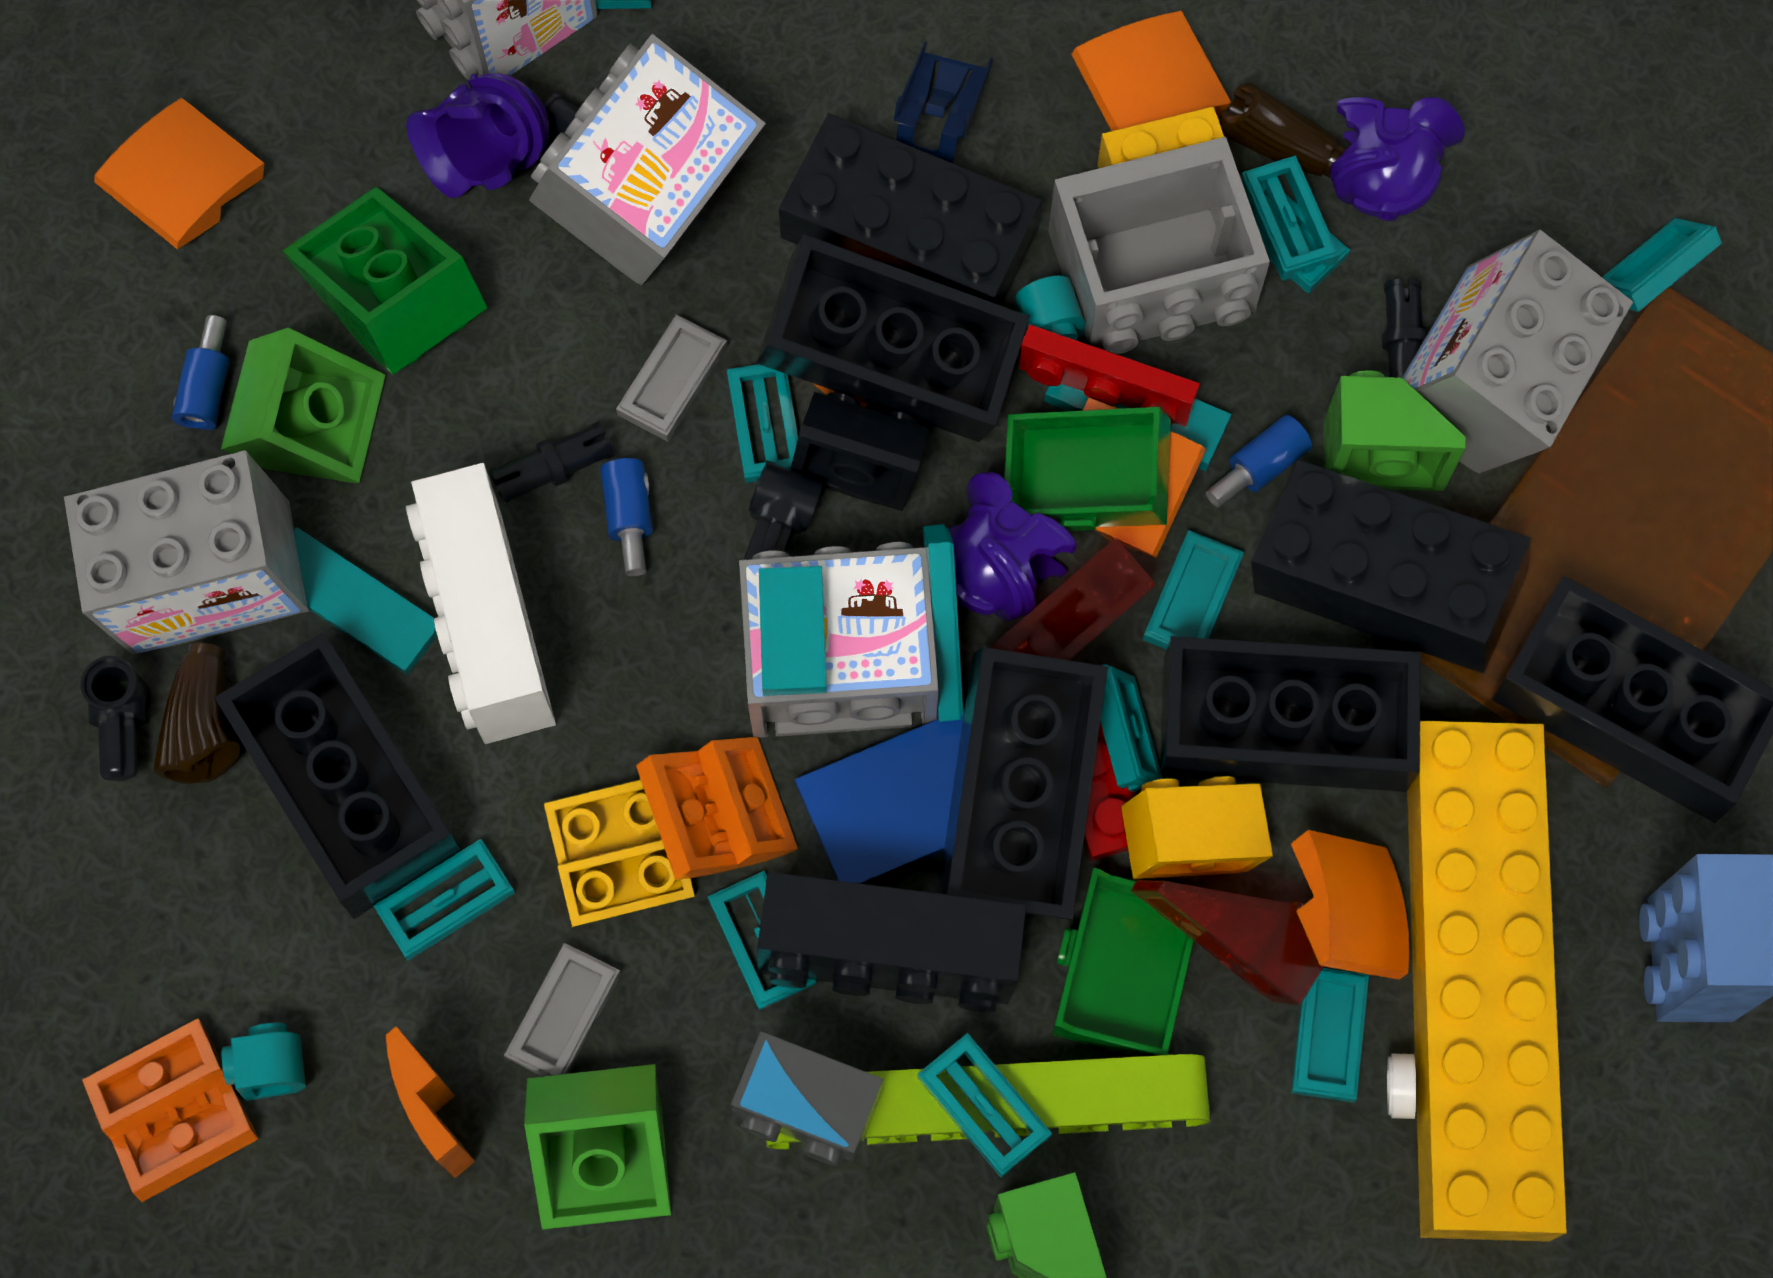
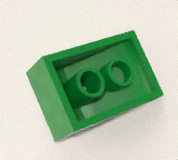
M377 186L282 250L288 261L364 350L392 375L405 366L416 362L426 351L453 332L464 328L470 320L487 309L463 257Z

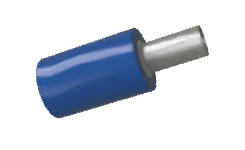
M215 315L207 316L200 347L191 348L186 351L171 417L174 422L183 427L213 430L217 426L230 366L229 358L220 353L227 323L222 317Z
M1283 415L1229 458L1232 471L1206 491L1207 498L1215 507L1219 508L1245 486L1252 492L1257 493L1312 449V442L1308 433L1295 418L1290 415Z
M635 458L615 459L606 462L600 467L608 535L610 539L621 541L625 574L627 576H639L646 573L642 538L648 537L653 532L648 497V476L645 473L643 461Z

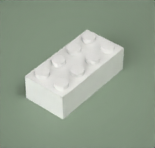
M484 463L412 481L416 503L407 505L406 511L414 539L419 542L424 561H420V567L429 597L433 598L438 617L434 618L438 640L443 654H447L452 673H456L449 675L448 680L458 712L461 711L466 729L477 727L484 744L555 726L556 722L502 514Z

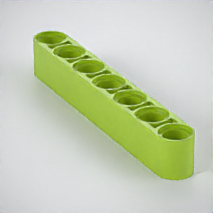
M1178 1054L995 1065L1046 1127L1059 1128V1134L1108 1131V1125L1122 1124L1123 1130L1172 1128V1121L1186 1120V1127L1200 1126L1211 1122L1205 1057L1201 1055ZM975 1066L961 1067L1018 1136H1029L1031 1134ZM923 1069L867 1072L883 1078V1092L865 1136L867 1138V1145L917 1142V1135H931V1141L968 1138L917 1078L918 1073ZM945 1070L937 1076L983 1132L995 1131ZM995 1131V1137H1000ZM779 1133L776 1142L766 1140V1147L770 1149H789V1143L801 1141Z

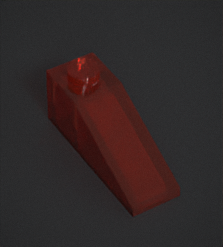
M1111 538L989 648L1070 660L1151 590L1156 583L1118 539Z
M1137 880L1131 889V892L1272 1002L1300 1005L1324 966H1320L1296 912L1305 905L1301 902L1292 901L1291 903H1284L1168 881Z

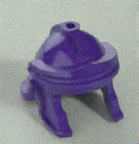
M490 73L480 76L472 74L471 79L467 80L469 87L465 83L461 84L435 108L412 112L408 116L406 124L407 134L413 151L424 172L440 192L449 198L460 197L472 186L484 185L486 190L497 189L511 181L514 172L531 167L544 153L549 140L547 111L539 97L523 82L510 75L501 73Z
M1351 97L1338 100L1337 113H1340L1345 118L1347 127L1355 131L1344 132L1343 137L1345 141L1350 142L1352 145L1341 154L1340 158L1332 163L1330 168V178L1336 196L1342 202L1353 205L1359 212L1385 221L1396 220L1398 216L1406 215L1423 206L1435 193L1440 183L1442 168L1438 161L1441 160L1444 149L1459 144L1465 136V127L1455 106L1438 97L1423 98L1416 101L1411 109L1385 108L1382 101L1368 97Z
M984 472L973 476L967 485V497L971 506L967 512V518L962 524L952 526L949 529L954 544L957 605L964 606L971 611L983 615L994 613L1006 621H1011L1019 618L1021 615L1028 614L1034 609V595L1037 590L1036 581L1043 582L1050 577L1062 578L1067 573V570L1051 557L1060 552L1072 554L1077 549V544L1071 534L1055 520L1040 513L1031 516L1012 502L1013 492L1008 482L999 474Z

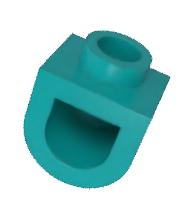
M1050 276L1026 285L1016 294L1014 311L1030 316L1024 336L1029 324L1073 340L1084 336L1086 322L1071 280L1068 277Z
M266 1023L253 1026L248 1029V1036L231 1038L232 1045L222 1047V1067L225 1082L227 1085L235 1084L236 1090L245 1101L297 1093L306 1088L301 1035L288 1032L287 1025L284 1023Z

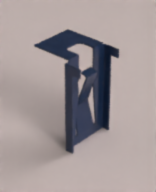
M925 41L902 96L899 95L896 102L894 121L899 122L896 140L954 163L958 137L964 138L987 80L993 58H990L988 66L985 68L925 53L927 43ZM936 61L939 62L932 96L927 102L925 114L943 118L945 108L957 96L968 71L972 70V73L953 103L941 133L939 148L933 150L917 146L913 141L915 126L927 99Z

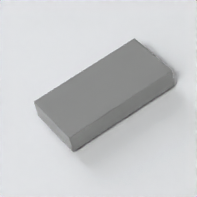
M676 314L617 406V415L668 442L728 348L727 340Z
M564 943L504 1054L505 1058L542 1077L569 1074L620 978L621 971Z

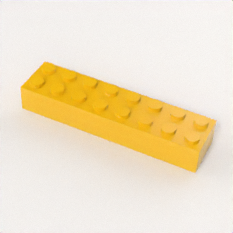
M1420 721V772L1407 790L1420 1238L1552 1241L1566 1234L1567 1229L1544 724Z

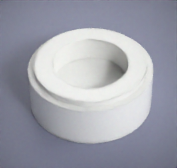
M1391 1053V1057L1387 1059L1388 1115H1391V1118L1415 1119L1416 1068L1414 1054Z

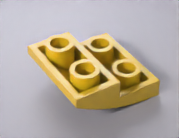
M641 779L544 803L572 927L695 897L691 878L676 880Z

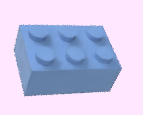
M1696 854L1647 898L1648 904H1642L1640 908V935L1644 942H1651L1653 965L1647 966L1645 969L1644 994L1648 1004H1656L1657 1022H1734L1773 996V855Z

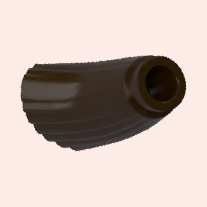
M1245 82L1237 86L1233 93V96H1235L1228 112L1224 110L1219 120L1224 137L1275 162L1296 155L1303 172L1319 177L1325 175L1330 178L1332 163L1340 158L1341 154L1348 147L1340 144L1339 139L1321 126L1256 85Z
M192 643L188 646L187 654L183 656L166 703L153 768L154 773L164 779L184 784L211 782L226 773L228 768L240 756V744L232 731L227 717L214 698L227 690L226 662L224 661L225 650L221 647L208 643Z

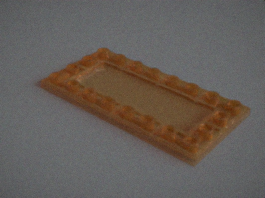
M1669 287L1652 300L1570 412L1552 446L1541 452L1490 522L1492 525L1531 537L1532 540L1529 572L1485 674L1422 652L1421 663L1509 723L1533 724L1493 702L1491 698L1545 601L1563 575L1704 651L1773 551V354ZM1403 645L1401 646V649L1404 651L1420 652ZM1544 730V746L1606 789L1619 774V770Z

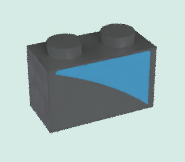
M760 1031L731 1102V1108L735 1116L743 1118L740 1124L742 1130L772 1142H776L779 1133L804 1142L801 1149L803 1154L820 1162L838 1166L841 1157L852 1162L856 1161L883 1092V1078Z

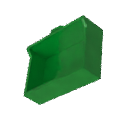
M1160 407L1008 414L1005 480L1013 492L1012 502L1031 516L1040 513L1055 520L1067 531L1095 530L1096 527L1167 525L1171 419Z
M1093 868L1078 930L1065 928L1057 964L1068 967V972L1052 1035L1135 1057L1167 1055L1203 898L1112 876L1100 869Z

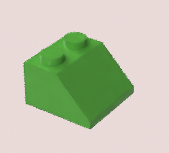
M290 328L250 340L221 450L230 454L246 450L260 467L267 470L360 483L386 374Z
M1371 370L1358 371L1349 376H1341L1324 419V468L1385 489L1444 491L1466 449V437L1403 378L1385 377L1384 374Z
M656 1064L527 1078L524 1126L542 1230L671 1215L663 1114Z
M1075 1172L998 1194L993 1209L994 1213L988 1215L989 1222L985 1224L995 1260L999 1261L1007 1258L1012 1274L1019 1278H1107Z

